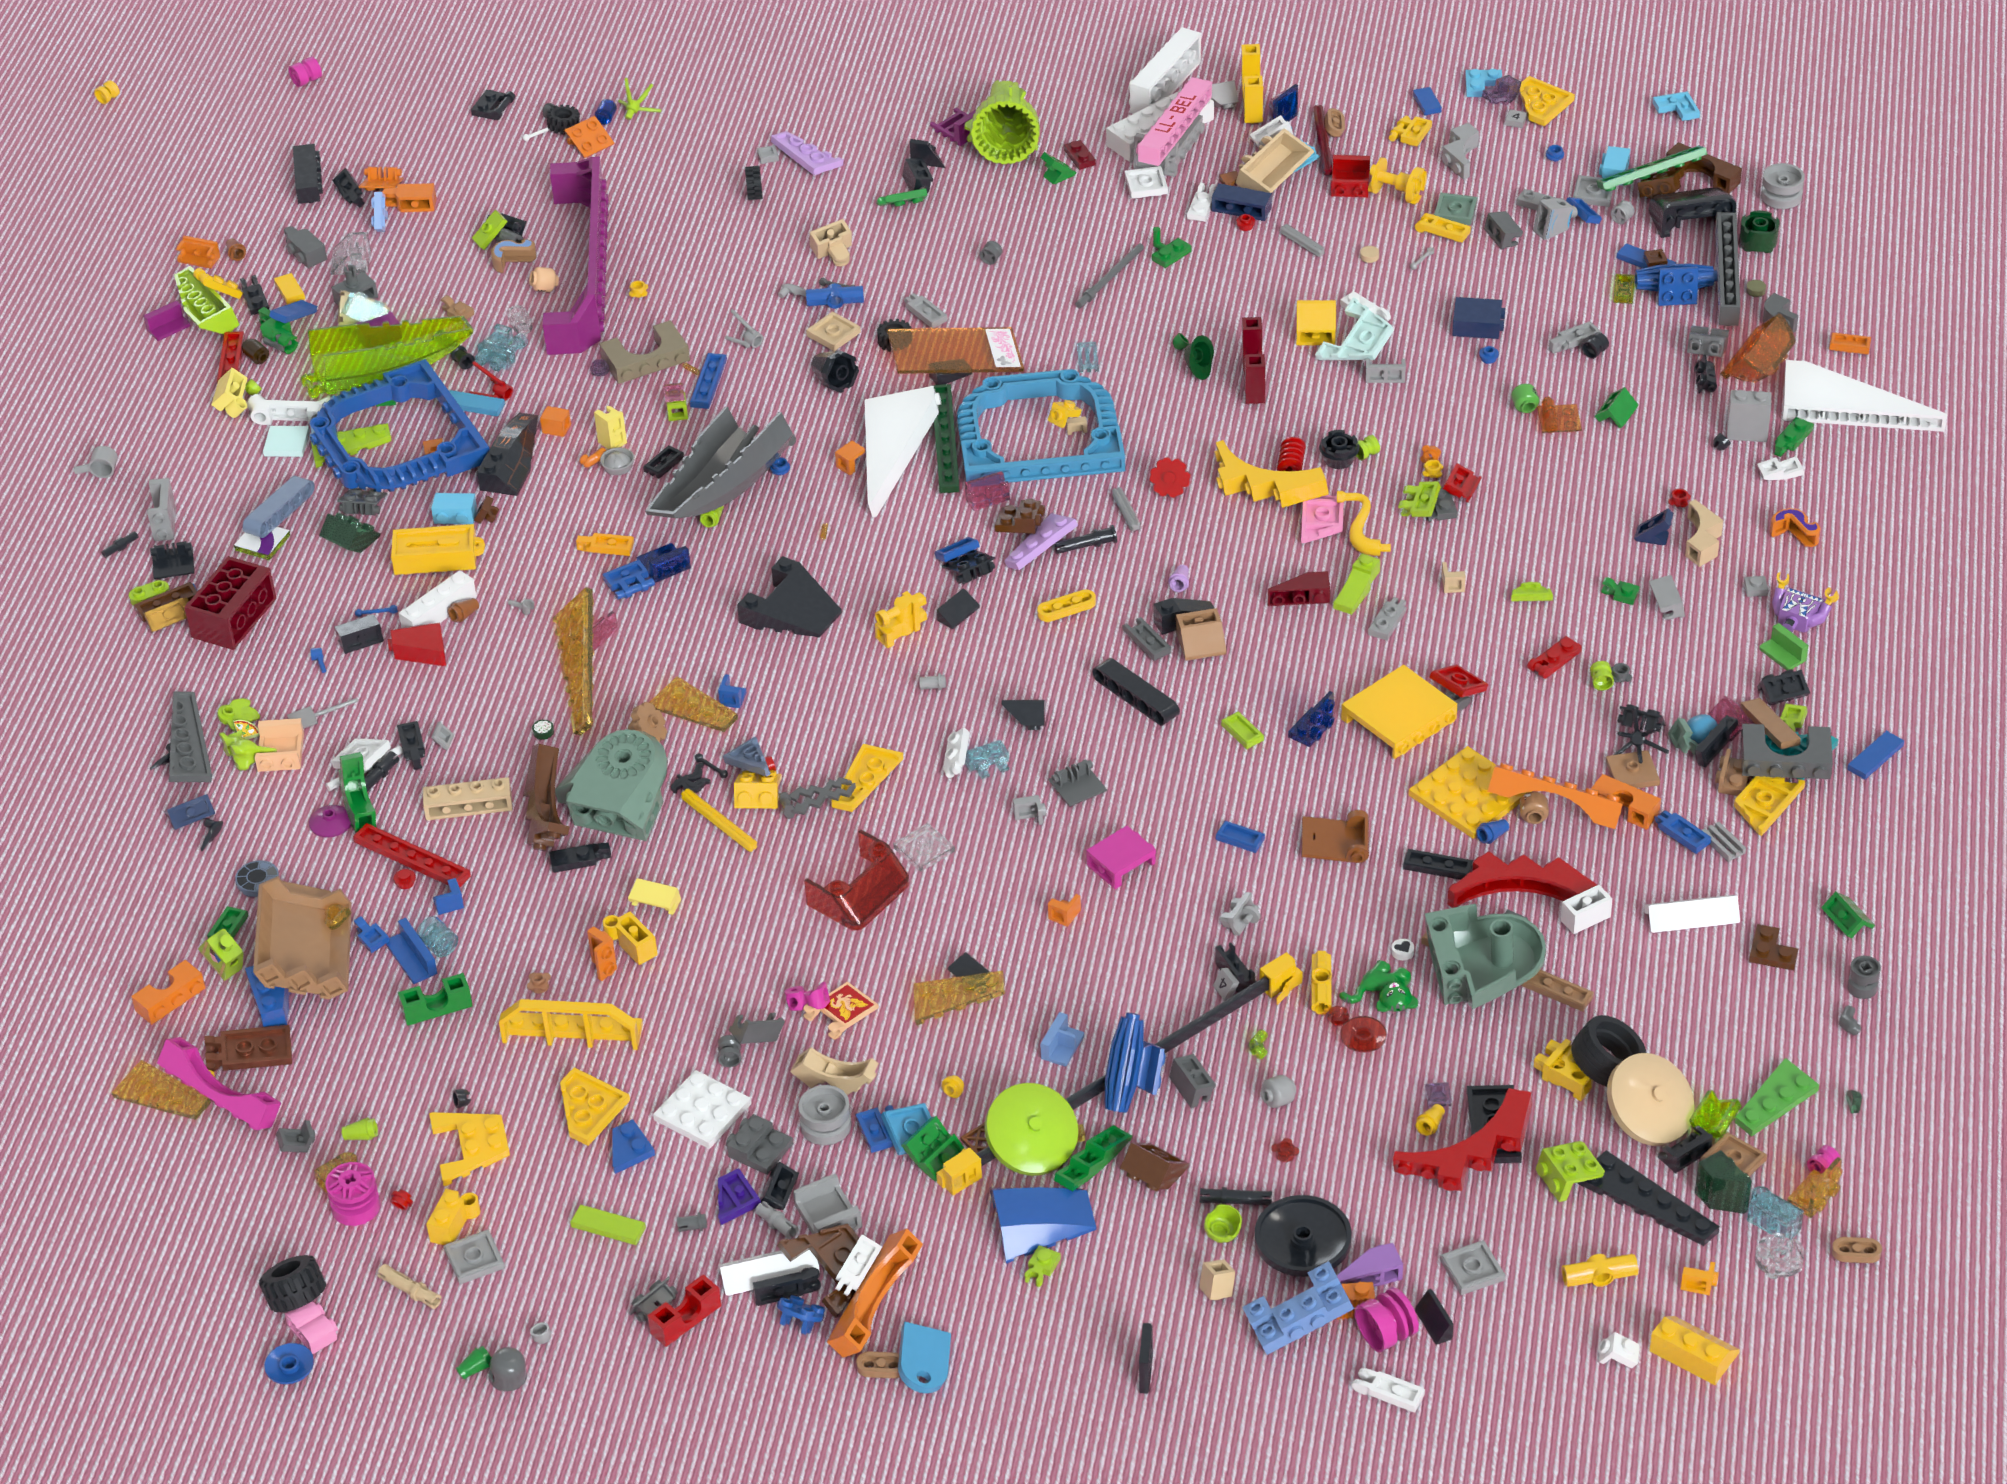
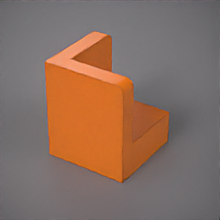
M547 406L540 417L542 433L564 437L571 426L569 410Z
M850 441L835 451L836 467L846 474L852 475L856 472L855 459L865 453V448L854 441Z
M1075 894L1070 902L1065 900L1058 901L1052 898L1048 903V919L1066 927L1070 925L1081 911V896Z

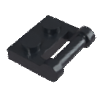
M486 90L471 109L472 116L500 120L503 111L509 103L515 100L516 96L511 91L502 93Z

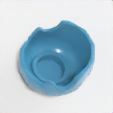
M1706 714L1692 717L1687 721L1693 732L1690 739L1700 744L1709 735L1710 731L1718 725L1717 721L1712 716Z

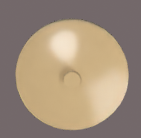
M1638 1053L1626 1058L1613 1069L1607 1084V1099L1615 1121L1626 1134L1646 1145L1663 1146L1674 1142L1687 1132L1694 1117V1097L1687 1079L1674 1064L1655 1054Z

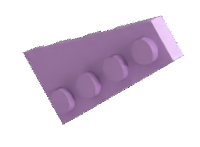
M787 131L771 135V142L813 175L843 166L844 159L840 157L835 159L831 157V153L827 151L821 152L817 150V146L805 144L803 139Z

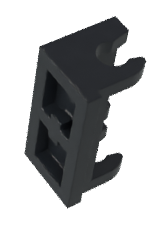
M923 158L905 159L902 176L909 190L914 191L925 187L928 193L933 177Z
M374 614L334 627L344 654L384 642L380 623Z
M1231 942L1226 952H1224L1221 945L1216 946L1215 964L1220 970L1221 968H1228L1239 981L1236 988L1237 993L1257 982L1255 972L1252 969L1248 970L1235 953V946Z
M1698 1125L1693 1127L1696 1132H1692L1689 1137L1671 1148L1667 1145L1661 1147L1663 1151L1658 1153V1158L1675 1174L1700 1159L1712 1147L1713 1136L1708 1134L1702 1127Z

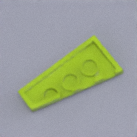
M388 423L337 432L338 440L350 456L358 454L360 449L366 448L369 450L392 441ZM311 443L316 468L323 466L322 463L325 462V458L319 455L317 446Z

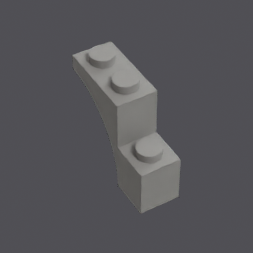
M1470 123L1450 130L1449 144L1443 146L1442 162L1463 180L1470 177V161L1466 158V155L1478 147L1479 131Z

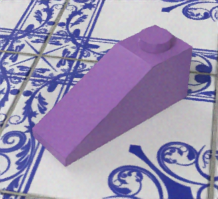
M1393 1243L1378 1245L1366 1251L1340 1272L1337 1277L1341 1284L1373 1282L1374 1287L1402 1280L1403 1263Z

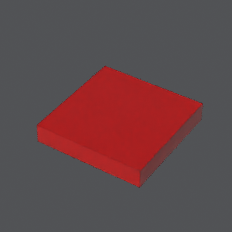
M1457 664L1431 671L1429 677L1461 698L1484 692L1489 685Z

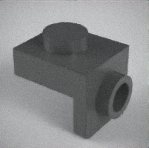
M304 1120L301 1129H278L276 1137L281 1152H308L311 1143L315 1141V1131L312 1129L309 1120Z

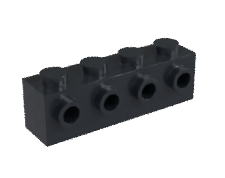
M315 143L293 146L295 188L298 204L319 202L320 194H323L320 151H316Z

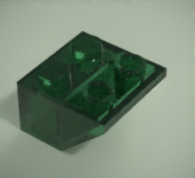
M337 512L336 515L327 514L319 536L349 551L361 553L376 541L381 533L375 531L373 525L359 522L360 519L356 517L346 516Z
M1720 1150L1698 1162L1695 1194L1709 1209L1744 1214L1748 1212L1752 1181L1747 1173L1742 1172L1735 1165L1731 1157H1727Z

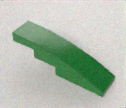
M1115 1125L1107 1128L1087 1140L1085 1149L1071 1156L1070 1164L1055 1173L1054 1181L1074 1191L1089 1181L1114 1159L1130 1142L1132 1135Z

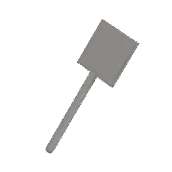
M355 698L314 713L311 706L290 713L287 717L288 719L301 718L304 729L318 724L316 717L356 703L359 699Z

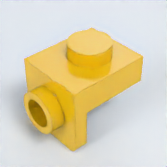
M1070 400L1053 402L1048 421L1060 428H1064L1068 417H1080L1082 409L1076 407V403Z

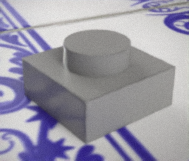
M1765 576L1744 577L1747 597L1768 596Z

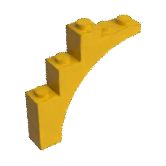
M1224 440L1216 442L1217 450L1214 451L1216 461L1221 462L1219 463L1220 468H1218L1219 477H1216L1218 488L1223 489L1225 496L1246 490L1247 495L1251 494L1253 502L1274 496L1275 501L1279 500L1283 508L1329 494L1326 478L1321 467L1290 472L1262 469L1236 457L1228 449Z

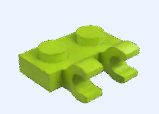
M1439 481L1419 482L1418 486L1406 485L1403 490V494H1407L1406 500H1401L1398 508H1403L1401 516L1432 517L1441 488Z

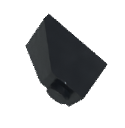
M1002 700V705L1023 726H1028V730H1041V726H1045V700Z

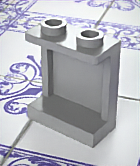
M170 479L149 480L154 508H148L147 514L154 541L174 540L176 504Z
M836 1174L823 1177L818 1181L801 1186L793 1191L795 1207L812 1234L844 1224H849L853 1231L862 1227L861 1212L857 1205L852 1207L839 1186V1179Z

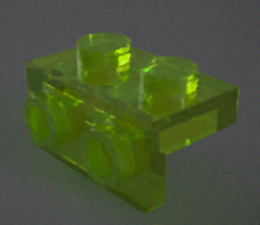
M1708 1090L1689 1119L1692 1127L1697 1125L1702 1127L1713 1138H1720L1726 1133L1742 1105L1738 1099L1718 1100L1714 1091Z

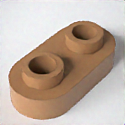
M1334 108L1328 109L1325 115V129L1330 136L1340 137L1345 130L1344 114Z
M1839 1237L1832 1245L1833 1257L1841 1262L1875 1263L1880 1259L1882 1252L1881 1244L1872 1238Z
M868 1351L860 1354L857 1358V1371L864 1377L892 1379L900 1377L898 1372L899 1353Z

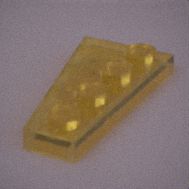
M1003 970L914 983L916 1025L923 1024L924 1020L935 1017V1019L943 1017V1013L954 1009L957 1011L965 1009V1006L974 1002L979 1004L1004 995L1005 975Z

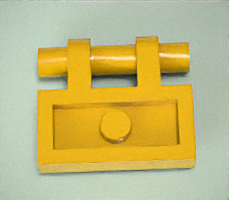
M1405 115L1399 119L1397 126L1390 131L1389 140L1395 141L1401 137L1400 142L1411 146H1418L1431 129L1432 121L1416 116L1413 120H1410L1409 116Z

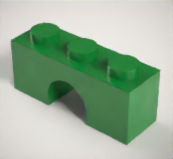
M464 973L442 979L443 985L441 990L433 995H424L420 986L398 992L401 1011L407 1026L473 1007L470 988Z

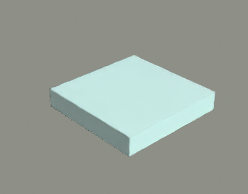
M270 426L263 449L264 456L303 457L310 433L309 426Z

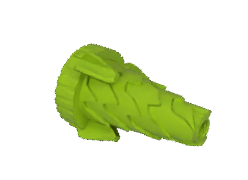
M996 80L992 84L990 96L988 95L986 101H983L977 107L973 118L965 124V129L970 131L967 137L968 142H972L982 156H985L987 160H991L994 163L1013 164L1017 161L1020 162L1029 158L1028 155L1039 148V118L1036 110L1024 99L1026 91L1019 88L1017 82Z

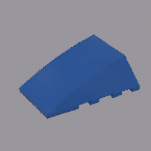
M1045 1187L989 1188L993 1208H996L1006 1264L1014 1261V1258L1024 1254L1026 1257L1033 1254L1039 1245L1049 1248L1055 1246L1057 1241L1063 1239L1068 1241L1096 1230L1087 1190L1075 1189L1071 1191L1067 1188Z

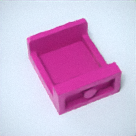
M1126 825L1086 850L1087 866L1110 886L1117 889L1122 885V875L1145 861L1151 866L1156 863V850L1137 831H1133Z

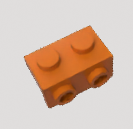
M593 926L587 931L591 960L596 964L598 979L603 981L617 970L613 938L605 931H600Z

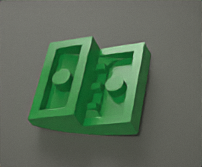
M937 1116L931 1117L901 1145L916 1165L934 1181H937L936 1172L943 1169V1163L955 1157L964 1149L957 1136L949 1134Z

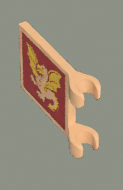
M846 982L829 993L830 1002L825 1008L818 1010L806 1004L803 1008L806 1014L803 1017L811 1021L820 1011L834 1021L828 1026V1029L831 1031L828 1033V1036L836 1040L847 1028L878 1009L879 1005L852 984Z

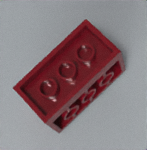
M228 556L184 607L191 638L234 650L277 599L270 568Z

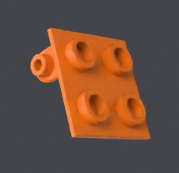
M595 116L565 129L568 135L567 143L575 145L584 158L615 144Z
M368 166V168L364 169V174L368 177L359 185V188H365L367 191L376 190V188H383V190L386 188H396L397 184H400L404 177H399L402 176V169H398V167H384L383 171L382 167Z

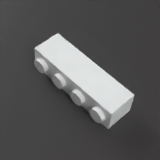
M460 570L399 612L401 628L444 621L449 617L448 608L451 607V604L476 598L474 579Z

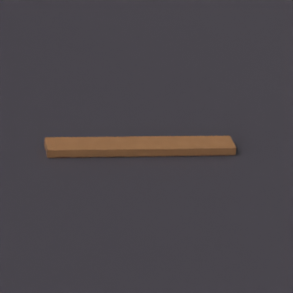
M1425 933L1421 938V944L1429 947L1427 933ZM1539 970L1534 977L1520 985L1582 1012L1594 997L1593 991L1543 970Z

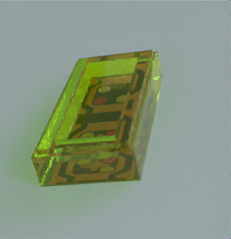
M1615 275L1613 303L1633 304L1635 275Z

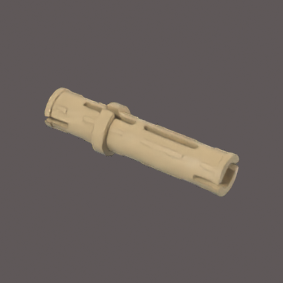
M383 1264L379 1268L378 1278L404 1291L414 1301L419 1300L432 1309L439 1306L440 1299L442 1298L441 1295L429 1290L426 1284L412 1280L387 1264Z

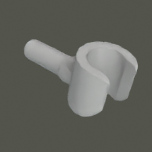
M525 599L521 603L513 600L508 601L509 605L522 609L524 615L530 614V609H534V601L531 599Z

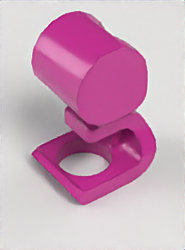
M822 982L814 991L809 990L805 992L803 986L791 987L784 991L788 1009L791 1011L803 1010L806 1004L819 1010L825 1008L830 1002L826 982Z

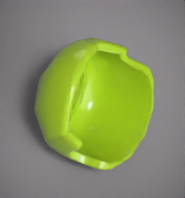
M1219 1204L1213 1211L1207 1214L1204 1230L1207 1236L1217 1243L1231 1242L1240 1232L1242 1217L1239 1211L1231 1205Z

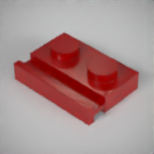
M1456 463L1442 489L1459 498L1462 496L1467 499L1466 502H1469L1482 476L1478 478L1473 475V471Z

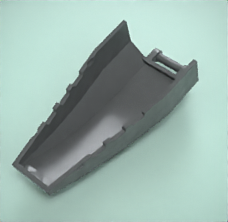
M724 407L701 432L691 446L692 452L690 455L683 457L682 466L679 470L675 469L673 471L672 480L663 485L661 491L645 510L646 514L668 518L692 517L715 510L737 498L769 470L770 466L788 446L795 444L796 437L792 433L782 412H778L764 429L752 439L750 444L740 451L741 456L732 462L729 461L747 433L738 427L729 408Z

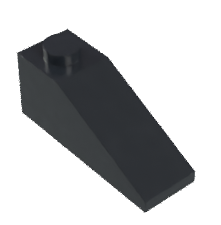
M1170 598L1153 604L1154 624L1161 634L1164 635L1176 631L1177 614L1214 609L1215 607L1210 601Z

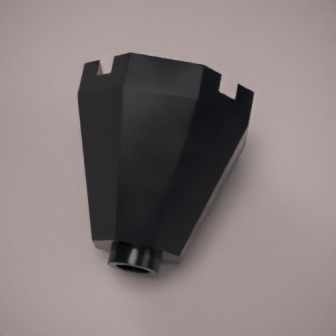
M840 350L819 353L813 357L811 362L812 371L822 384L839 393H842L845 388L852 387L859 373V368L855 365V361L857 362L856 357Z

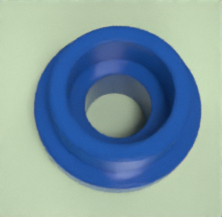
M1559 145L1549 146L1546 151V157L1554 162L1563 159V148Z
M1486 346L1479 351V356L1482 362L1492 364L1499 357V351L1492 346Z
M779 457L770 466V470L775 475H784L789 472L790 464L785 458Z

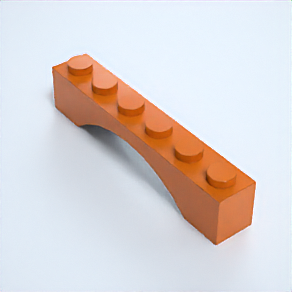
M1501 762L1500 766L1496 765L1494 767L1487 792L1507 798L1530 791L1556 793L1579 805L1589 815L1593 823L1613 829L1617 827L1624 803L1619 801V796L1607 794V797L1598 795V790L1587 787L1585 790L1577 788V784L1565 781L1564 784L1555 782L1556 778L1543 775V778L1534 776L1535 772L1527 769H1522L1521 772L1513 770L1514 766Z
M907 1228L889 1235L827 1340V1343L843 1358L861 1352L871 1335L872 1320L881 1300L895 1280L914 1261L923 1245Z

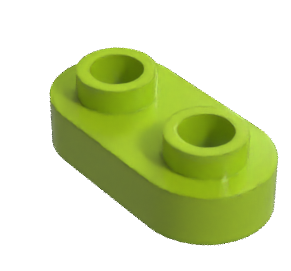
M156 580L135 587L129 592L130 603L134 606V604L169 591V585L166 581Z

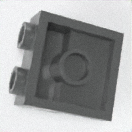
M752 1114L749 1119L744 1118L736 1135L730 1134L726 1141L729 1158L766 1175L770 1173L793 1145V1137L773 1129L772 1122L755 1114Z

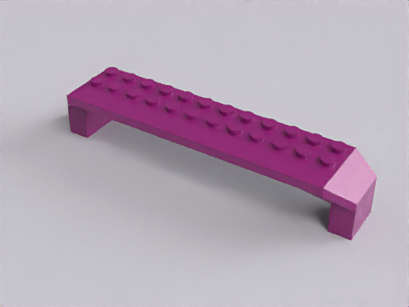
M600 156L590 157L578 162L550 163V179L554 204L581 203L590 208L588 283L571 311L543 313V332L547 355L582 353L601 340V332H605V310L602 308H605V297L603 296H606L605 273H607L606 250L609 198L608 194H606L607 182L602 177Z

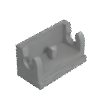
M1366 359V383H1405V359H1401V364H1370V359Z
M1668 575L1649 581L1661 613L1672 610L1670 614L1663 615L1664 619L1685 617L1683 602L1672 576Z

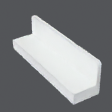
M1736 895L1644 905L1645 914H1649L1651 932L1740 922L1738 897Z
M780 1250L718 1265L726 1295L753 1290V1282L801 1272L804 1268L814 1267L819 1270L818 1260L810 1250L792 1262Z

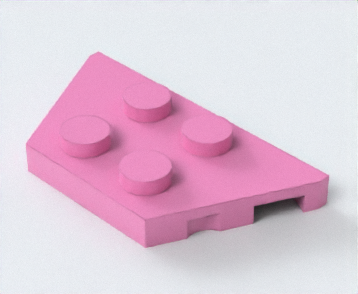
M1329 494L1304 501L1301 543H1307L1343 532L1344 502L1337 503V496Z

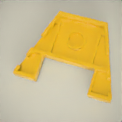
M429 1113L433 1134L458 1130L463 1160L440 1164L444 1186L452 1184V1180L459 1176L464 1178L470 1175V1171L480 1166L485 1168L510 1155L502 1115Z

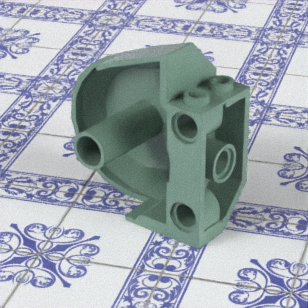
M627 729L618 730L606 735L555 788L558 802L568 805L570 816L576 826L647 841L664 802L660 791L668 766L664 746L654 736L644 731Z
M1476 904L1425 913V927L1431 959L1444 1005L1467 1001L1468 1005L1475 1009L1527 982L1544 965L1546 957L1544 936L1536 925L1524 917L1513 914H1489L1477 917Z

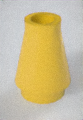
M1434 1104L1430 1109L1419 1115L1416 1119V1129L1418 1132L1425 1136L1436 1133L1442 1116L1445 1114L1444 1108L1439 1104Z

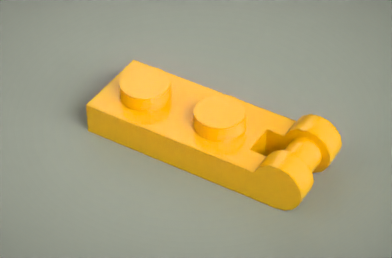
M1425 213L1415 224V229L1419 233L1426 231L1461 243L1471 232V226L1429 213Z
M197 268L193 273V276L206 287L238 299L243 294L237 288L238 284L231 280L226 282L218 275L210 276L202 268Z

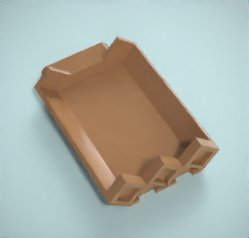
M279 876L259 884L253 973L266 988L282 987L287 988L288 992L306 995L308 992L318 994L320 998L328 1000L348 991L352 903L342 890L338 889L331 892L329 890L285 882Z

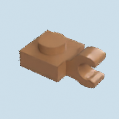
M448 295L441 298V301L445 303L442 309L447 311V316L460 324L474 315V308L461 301L455 303Z

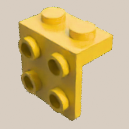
M747 770L742 771L734 782V808L778 809V785L782 779V774L769 770L771 774L766 777Z

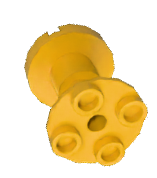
M1380 157L1377 164L1371 166L1370 175H1372V179L1369 183L1368 191L1376 194L1380 191L1383 183L1394 185L1396 190L1405 192L1407 203L1416 205L1422 195H1419L1420 190L1424 191L1427 172L1424 171V168L1415 167L1411 174L1400 172L1396 175L1387 172V159Z

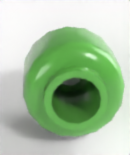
M1520 384L1511 393L1514 406L1519 412L1530 413L1539 405L1538 393L1531 384Z

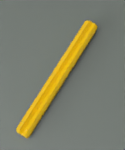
M690 789L682 791V800L747 851L752 852L757 848L756 840Z

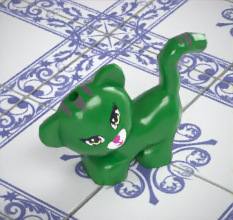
M1378 960L1375 966L1363 976L1354 995L1351 996L1344 991L1339 994L1340 999L1344 1002L1355 1004L1361 1001L1365 991H1379V1001L1376 1003V1009L1379 1012H1400L1405 1009H1415L1418 1006L1417 998L1411 994L1408 987L1411 981V973L1402 967L1391 973L1390 964L1382 960Z

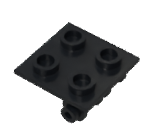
M191 542L176 543L177 548L175 543H172L173 549L169 548V544H166V550L164 545H154V548H150L153 561V578L161 579L194 574L193 546Z
M972 550L965 553L966 555L960 558L956 557L942 565V568L958 574L956 576L958 584H966L972 581V579H977V576L982 577V575L991 573L995 569V565L992 562L995 557Z
M1634 705L1620 706L1623 715L1619 714L1617 722L1621 723V726L1632 728V707ZM1635 706L1638 722L1641 720L1640 730L1644 728V731L1655 727L1657 729L1656 732H1660L1661 727L1666 726V722L1663 716L1660 715V712L1651 709L1645 712Z

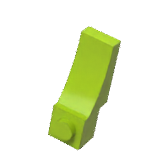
M1361 553L1352 565L1351 573L1344 587L1333 602V609L1351 615L1355 612L1370 592L1371 583L1380 572V559Z

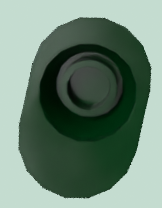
M1200 335L1186 346L1184 359L1197 379H1207L1211 372L1214 347L1207 336Z

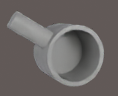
M98 446L93 450L89 464L74 467V473L91 472V474L98 478H108L114 473L118 455L110 447Z

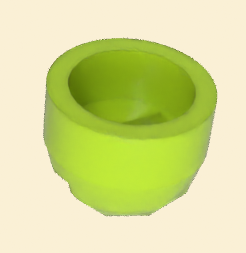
M250 379L245 386L246 392L252 396L262 390L253 379Z

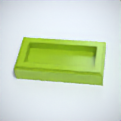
M1239 711L1221 720V726L1246 749L1264 741V735Z

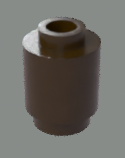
M247 339L243 342L242 351L244 355L255 364H262L268 359L269 350L259 341Z

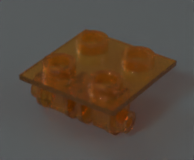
M1547 396L1542 400V406H1537L1542 433L1582 431L1577 404L1554 405V400Z

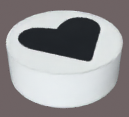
M1408 939L1395 940L1392 944V956L1402 961L1411 959L1414 955V944Z

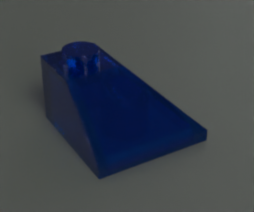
M1297 84L1280 92L1269 101L1270 121L1281 115L1286 122H1289L1298 115Z

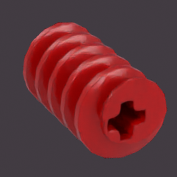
M1289 437L1282 441L1277 471H1302L1306 444L1301 438Z

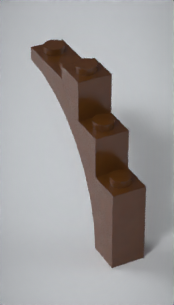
M536 744L532 747L523 795L529 797L525 820L531 821L527 844L533 845V849L546 851V848L554 847L555 839H560L562 836L569 834L570 826L561 823L556 809L555 780L559 748Z

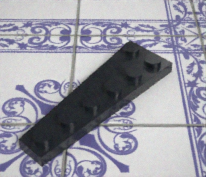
M1607 1150L1596 1159L1605 1171L1603 1177L1577 1183L1601 1196L1605 1194L1614 1198V1202L1621 1206L1626 1204L1634 1208L1635 1213L1641 1216L1648 1215L1656 1219V1223L1670 1228L1674 1232L1702 1246H1705L1719 1233L1720 1226Z

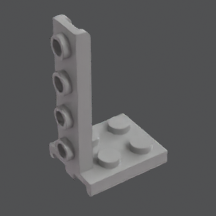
M1203 115L1196 117L1159 165L1164 175L1173 177L1177 175L1178 164L1182 159H1185L1186 153L1191 150L1194 142H1197L1199 135L1204 132L1205 123H1203ZM1136 133L1134 136L1133 169L1158 167L1157 165L1138 162L1136 148L1138 143L1143 140L1145 134Z

